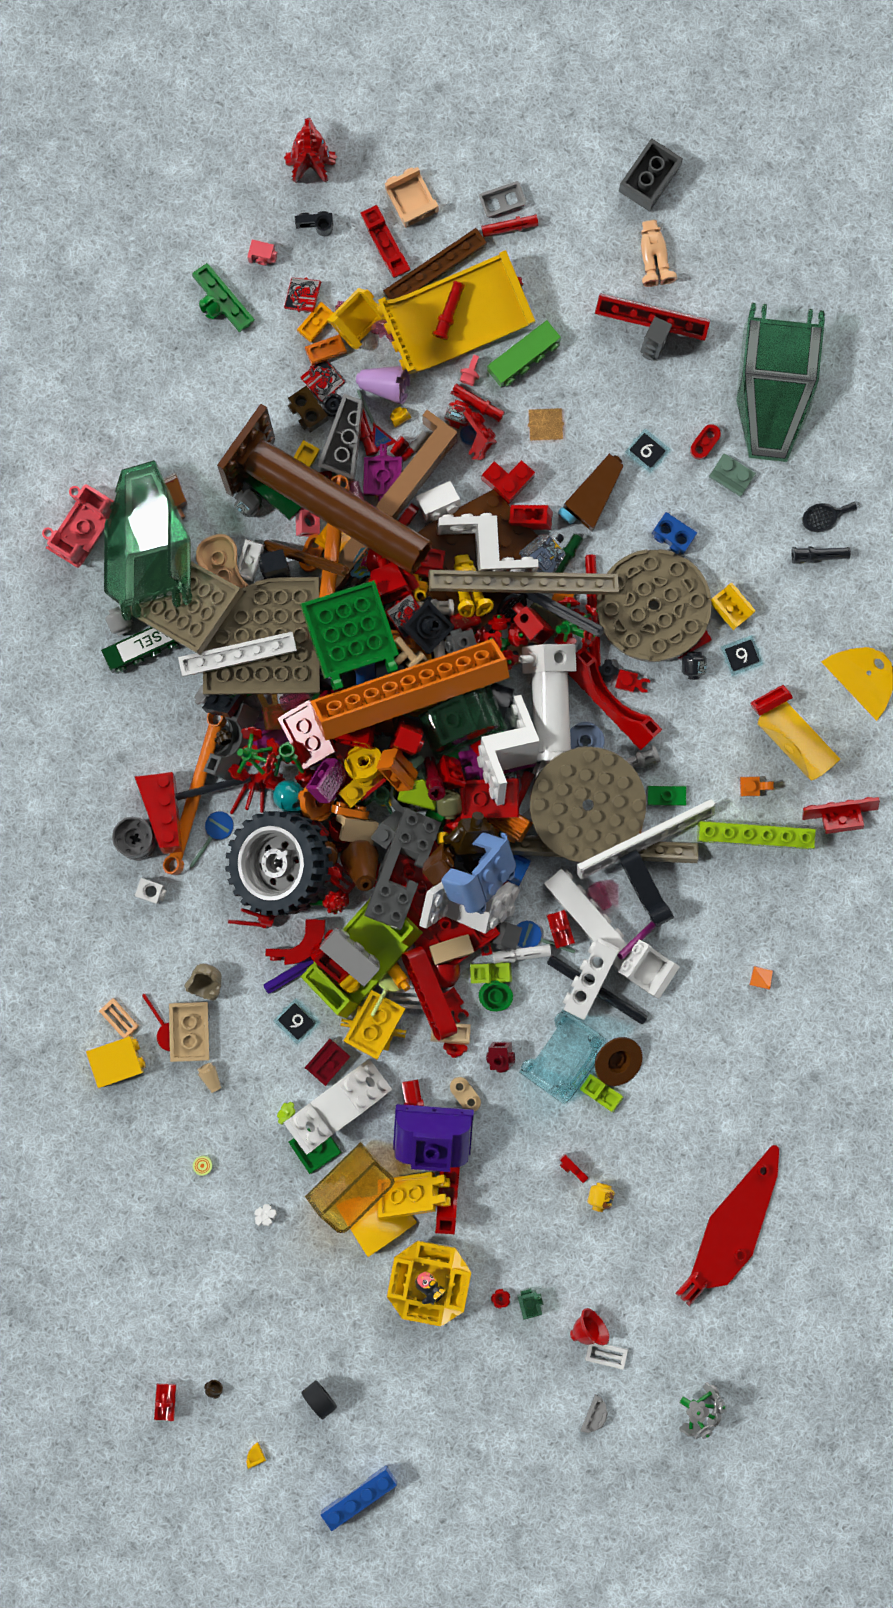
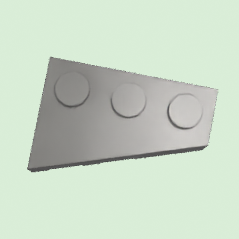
M335 928L321 943L320 949L360 984L365 986L379 971L380 961L365 951L364 947L357 941L351 940L349 938L350 935L346 931Z

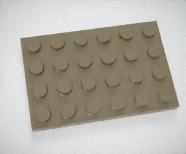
M166 550L159 554L135 589V602L125 604L123 608H126L131 616L201 655L244 591L190 560L189 588L180 590L179 554L172 550Z

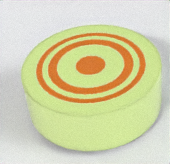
M199 1156L193 1162V1170L198 1175H207L212 1170V1161L207 1156Z

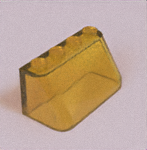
M360 1142L305 1198L317 1215L337 1233H345L393 1187L394 1178L369 1149Z

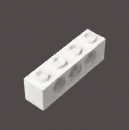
M600 938L597 943L592 942L588 950L591 955L588 960H583L580 969L583 971L580 977H575L571 985L574 989L571 994L567 993L563 1001L566 1004L563 1010L585 1020L620 948ZM595 957L602 958L603 965H596L593 959ZM585 975H593L595 981L588 982L585 979ZM578 991H583V992H585L586 998H585V999H580V998H578V997H577V992H578Z

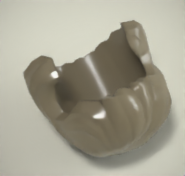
M199 964L193 970L191 977L184 987L191 994L214 1001L218 998L221 989V972L212 965Z

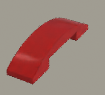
M378 205L360 212L365 226L392 277L396 278L410 271L411 269L391 235Z

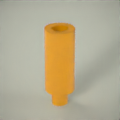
M396 962L388 971V974L396 986L406 992L411 988L409 985L410 980Z

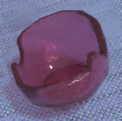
M386 319L378 320L372 324L371 333L379 335L380 338L386 335L389 342L395 341L393 335H388L385 329Z

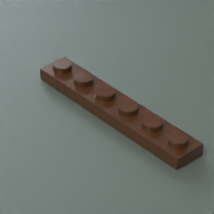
M474 228L384 289L383 293L390 300L419 290L486 246L487 242L478 229Z

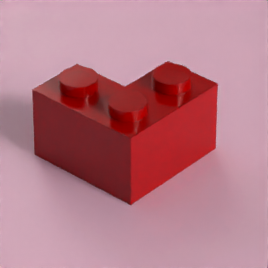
M521 460L508 474L494 461L481 475V480L510 504L535 477V472Z

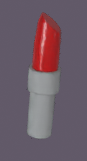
M422 431L409 444V447L401 456L403 462L417 451L421 443L428 437L427 433Z

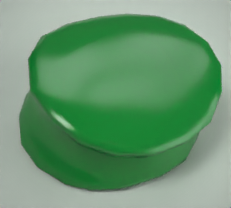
M493 980L491 983H485L480 988L478 998L485 1009L498 1012L507 1009L511 1005L513 992L505 982Z

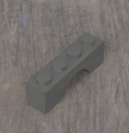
M242 703L232 718L225 717L230 725L233 741L220 752L210 753L203 770L204 772L222 780L233 779L228 769L233 764H239L241 756H238L237 751L240 748L243 749L249 739L243 738L241 730L254 727L260 711Z

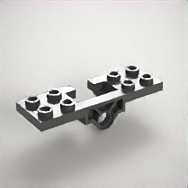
M408 808L404 809L392 843L389 845L380 864L377 882L364 916L395 929H402L418 883L409 880L406 887L389 880L399 854L414 860V865L423 869L424 862L429 857L441 822Z

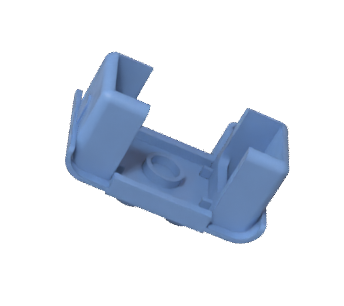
M481 833L473 842V845L485 848L486 853L479 860V864L472 871V875L450 868L441 880L448 900L464 905L467 913L477 912L483 914L486 910V902L496 894L507 879L512 880L515 876L514 869L516 868V863L505 833H501L502 838Z

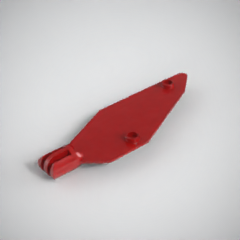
M772 1145L709 1217L691 1275L675 1293L677 1296H681L680 1298L686 1301L688 1306H691L704 1289L728 1285L753 1256L778 1177L779 1147L777 1145ZM762 1167L766 1169L764 1174L760 1173Z

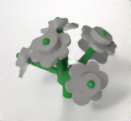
M708 1382L703 1386L706 1394L697 1401L694 1399L690 1401L684 1396L680 1400V1404L687 1407L686 1413L689 1416V1423H683L679 1430L687 1436H695L696 1439L700 1437L705 1439L711 1436L714 1427L720 1423L722 1414L725 1412V1402L719 1396L718 1389ZM709 1397L714 1401V1404H705L703 1401ZM708 1408L713 1409L711 1414L709 1413ZM705 1417H709L707 1426H704L702 1423L705 1421Z

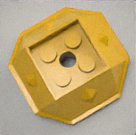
M417 1240L394 1257L387 1298L402 1319L441 1327L464 1312L471 1271L455 1247ZM423 1272L432 1274L438 1282V1287L442 1286L446 1291L445 1295L435 1305L430 1303L423 1304L422 1300L426 1298V1295L415 1286V1279Z

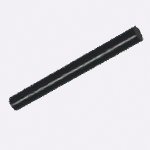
M251 776L245 779V781L233 778L179 792L175 796L177 801L252 782Z

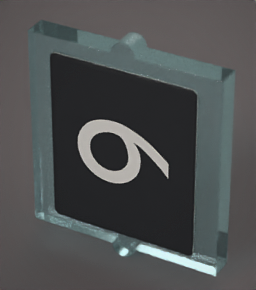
M644 429L637 438L633 439V443L627 448L625 453L651 473L658 463H662L663 457L670 449L648 430Z
M752 635L721 646L725 657L724 662L727 663L732 676L763 665L758 652L759 648L756 647Z
M296 998L286 1008L284 1007L283 1011L273 1020L296 1044L306 1035H310V1031L319 1023Z

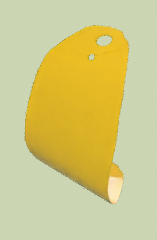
M862 647L832 654L821 661L877 721L885 711L893 691V665L887 656L873 648ZM875 659L882 660L884 663L883 669L876 667ZM787 701L764 713L758 719V725L811 781L822 776L841 760Z

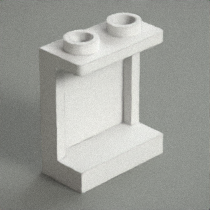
M638 940L618 972L659 999L680 966L668 960L649 944Z

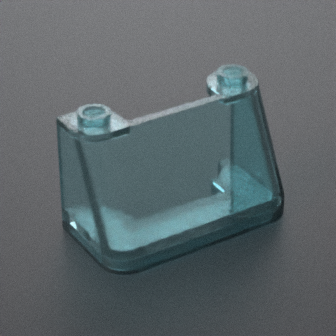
M562 1010L554 1019L557 1029L535 1060L531 1058L522 1063L519 1073L561 1103L566 1104L571 1100L595 1066L596 1056L608 1040L569 1012Z

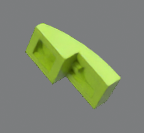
M511 963L470 964L471 984L491 983L493 980L512 982Z
M592 1074L588 1076L580 1088L582 1092L612 1113H614L624 1098Z

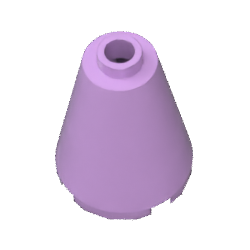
M401 366L362 369L356 376V384L359 385L360 389L395 403L403 404L408 396V393L404 394L406 386H410V374L407 369L403 371Z

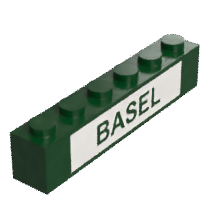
M150 627L101 651L110 671L119 674L126 671L127 666L134 664V666L144 662V658L149 656L151 658L157 657L162 654V650L166 648L169 650L179 646V643Z

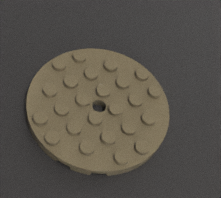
M645 549L623 557L607 572V574H618L619 593L617 595L598 594L597 596L599 624L604 627L605 636L615 648L631 658L646 662H662L677 658L693 648L706 631L712 610L709 586L700 570L688 559L674 554L675 552L662 549ZM657 601L660 606L658 610H652L649 608V603Z
M577 747L555 756L539 772L530 796V814L539 837L556 854L576 862L586 861L637 836L643 825L646 813V795L637 772L621 756L599 747ZM587 799L593 801V807L590 810L583 808V802Z

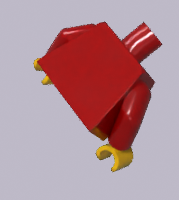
M385 558L378 561L379 568L372 570L370 573L371 578L368 582L375 580L382 605L406 597L410 593L413 594L412 590L415 591L414 597L419 602L420 600L417 598L419 592H422L425 598L427 597L426 593L420 590V585L414 574L411 575L394 563H389V560Z

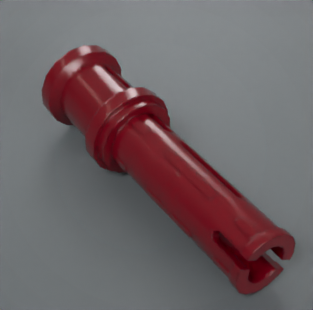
M427 756L424 765L427 774L426 787L428 789V796L431 800L438 801L445 796L443 780L438 775L436 759L431 756L430 761L429 756Z

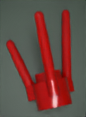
M250 774L252 782L244 784L230 814H233L247 787L250 792L245 810L249 809L254 792H259V789H261L260 812H264L266 784H263V781L257 783L255 781L256 774Z
M242 908V912L258 917L257 921L259 922L228 920L230 924L257 926L266 929V926L272 927L275 916L261 915V912L257 913Z

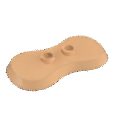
M216 534L204 539L198 545L196 561L199 566L240 588L248 586L239 573L237 547L229 536Z

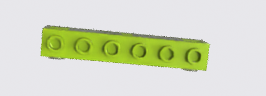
M703 820L698 822L697 842L812 850L815 848L816 829H810V827L791 828L719 823L712 820Z

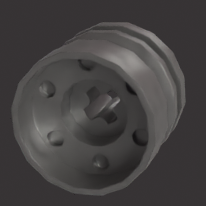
M133 816L124 818L113 829V845L118 852L130 860H145L157 848L158 842L152 826L141 818ZM138 837L139 839H141L140 842L135 843L133 841V838Z

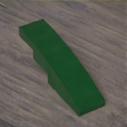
M252 476L244 479L252 489L289 521L302 509L301 506Z

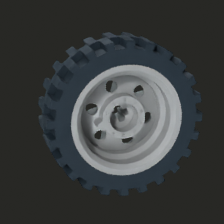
M265 811L263 814L253 815V820L242 822L244 827L235 830L236 838L229 841L228 846H231V851L226 853L225 857L229 859V866H225V870L230 872L231 876L227 880L229 885H234L235 890L232 891L234 895L243 898L240 902L244 906H251L250 910L253 912H261V915L273 916L298 914L300 910L311 908L309 903H317L320 900L318 894L325 893L327 889L324 886L325 881H330L331 879L328 869L333 867V861H329L328 855L332 854L331 848H326L325 845L328 839L326 836L319 834L322 829L318 825H311L313 820L308 817H302V814L285 811ZM270 845L271 849L266 851L267 846Z

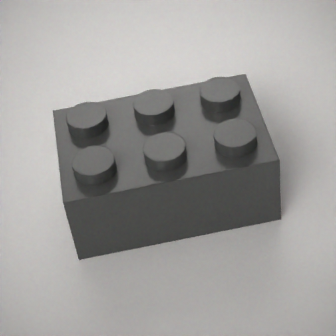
M651 138L620 183L619 192L650 212L681 167L683 158Z

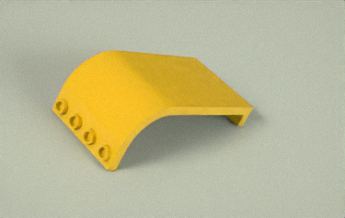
M506 250L500 252L497 256L407 295L386 300L385 297L378 299L380 305L376 306L380 317L385 316L387 323L384 326L388 335H393L395 341L391 343L395 352H400L402 357L399 360L403 371L407 369L409 374L427 370L535 324L534 316ZM457 281L464 284L465 287L453 316L454 324L449 329L448 340H443L433 336L432 332L437 327L438 316L442 314L453 282Z

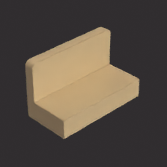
M336 815L335 820L342 824L339 835L341 841L366 840L373 845L374 840L371 837L378 828V822L370 817L368 819H359Z

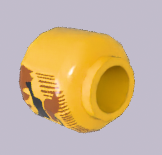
M599 1182L591 1186L587 1202L593 1206L592 1210L603 1212L604 1209L612 1207L615 1192L611 1189L612 1186Z

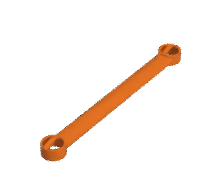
M336 475L331 479L338 485H340L341 481H344L346 483L345 489L349 491V482L346 477ZM330 524L327 525L324 558L338 563L342 532ZM322 570L319 598L335 593L337 574Z
M208 713L207 715L208 728L189 790L205 785L208 773L203 770L210 753L215 751L217 742L214 739L217 732L221 731V728L227 723L224 716H220V722L214 725L213 717L215 714ZM201 795L186 799L180 818L182 852L170 853L165 858L163 869L168 874L179 875L184 869L182 858ZM176 859L177 867L171 872L169 864L172 860Z

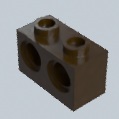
M307 385L288 397L290 404L287 406L293 415L297 413L300 418L298 422L303 430L308 429L311 433L329 420L328 415ZM304 399L307 402L304 406H298L296 404L297 401ZM311 414L317 416V419L313 422L307 420V417Z

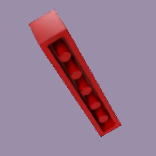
M602 293L599 294L595 310L597 315L650 327L654 317H657L672 324L671 333L704 341L706 340L710 324L709 319Z

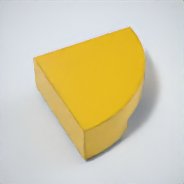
M259 1442L255 1443L247 1454L246 1463L248 1469L266 1461Z

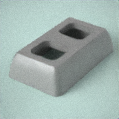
M518 181L479 194L487 217H492L526 204V199ZM514 192L518 202L508 205L505 195ZM494 198L498 199L500 209L490 211L487 201Z

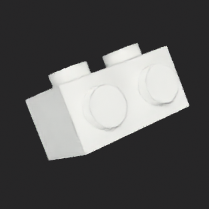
M451 481L416 496L417 506L420 508L419 510L426 523L436 521L448 513H455L461 507L460 498Z

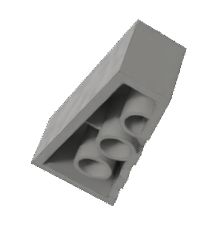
M344 393L320 457L319 467L355 479L363 400Z

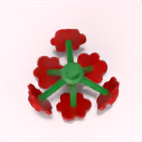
M565 597L563 601H558V603L567 606L569 609L580 605V602L573 597ZM585 605L588 614L580 612L578 608L573 610L586 618L590 617L593 622L598 623L596 619L599 617L598 611L594 607ZM566 620L562 625L556 626L558 634L554 641L557 644H576V638L572 637V634L582 638V647L584 646L587 649L595 643L596 636L585 630L578 629V626Z
M255 727L243 728L241 730L243 738L249 739L248 745L237 751L238 756H241L243 761L240 766L233 764L228 771L231 773L232 778L245 781V779L250 777V774L244 766L245 764L247 766L253 765L258 770V773L255 775V781L257 783L267 781L278 762L276 756L279 755V744L275 742L274 738H270L266 741L267 748L258 749V746L252 745V743L262 739V731ZM263 752L269 754L267 759L263 758ZM261 761L265 763V766L260 767L258 764Z

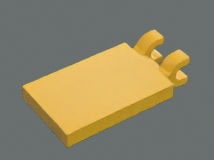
M433 1172L378 1180L379 1218L383 1220L436 1212V1206H451L450 1197H446V1194L438 1195V1187H450V1179L445 1178V1175L435 1177Z

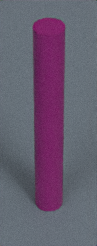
M652 921L617 954L619 959L623 960L632 951L633 946L638 940L642 941L656 928Z

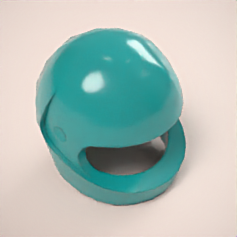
M284 780L275 787L273 801L282 811L302 813L300 806L295 808L293 804L299 800V792L304 789L295 781Z

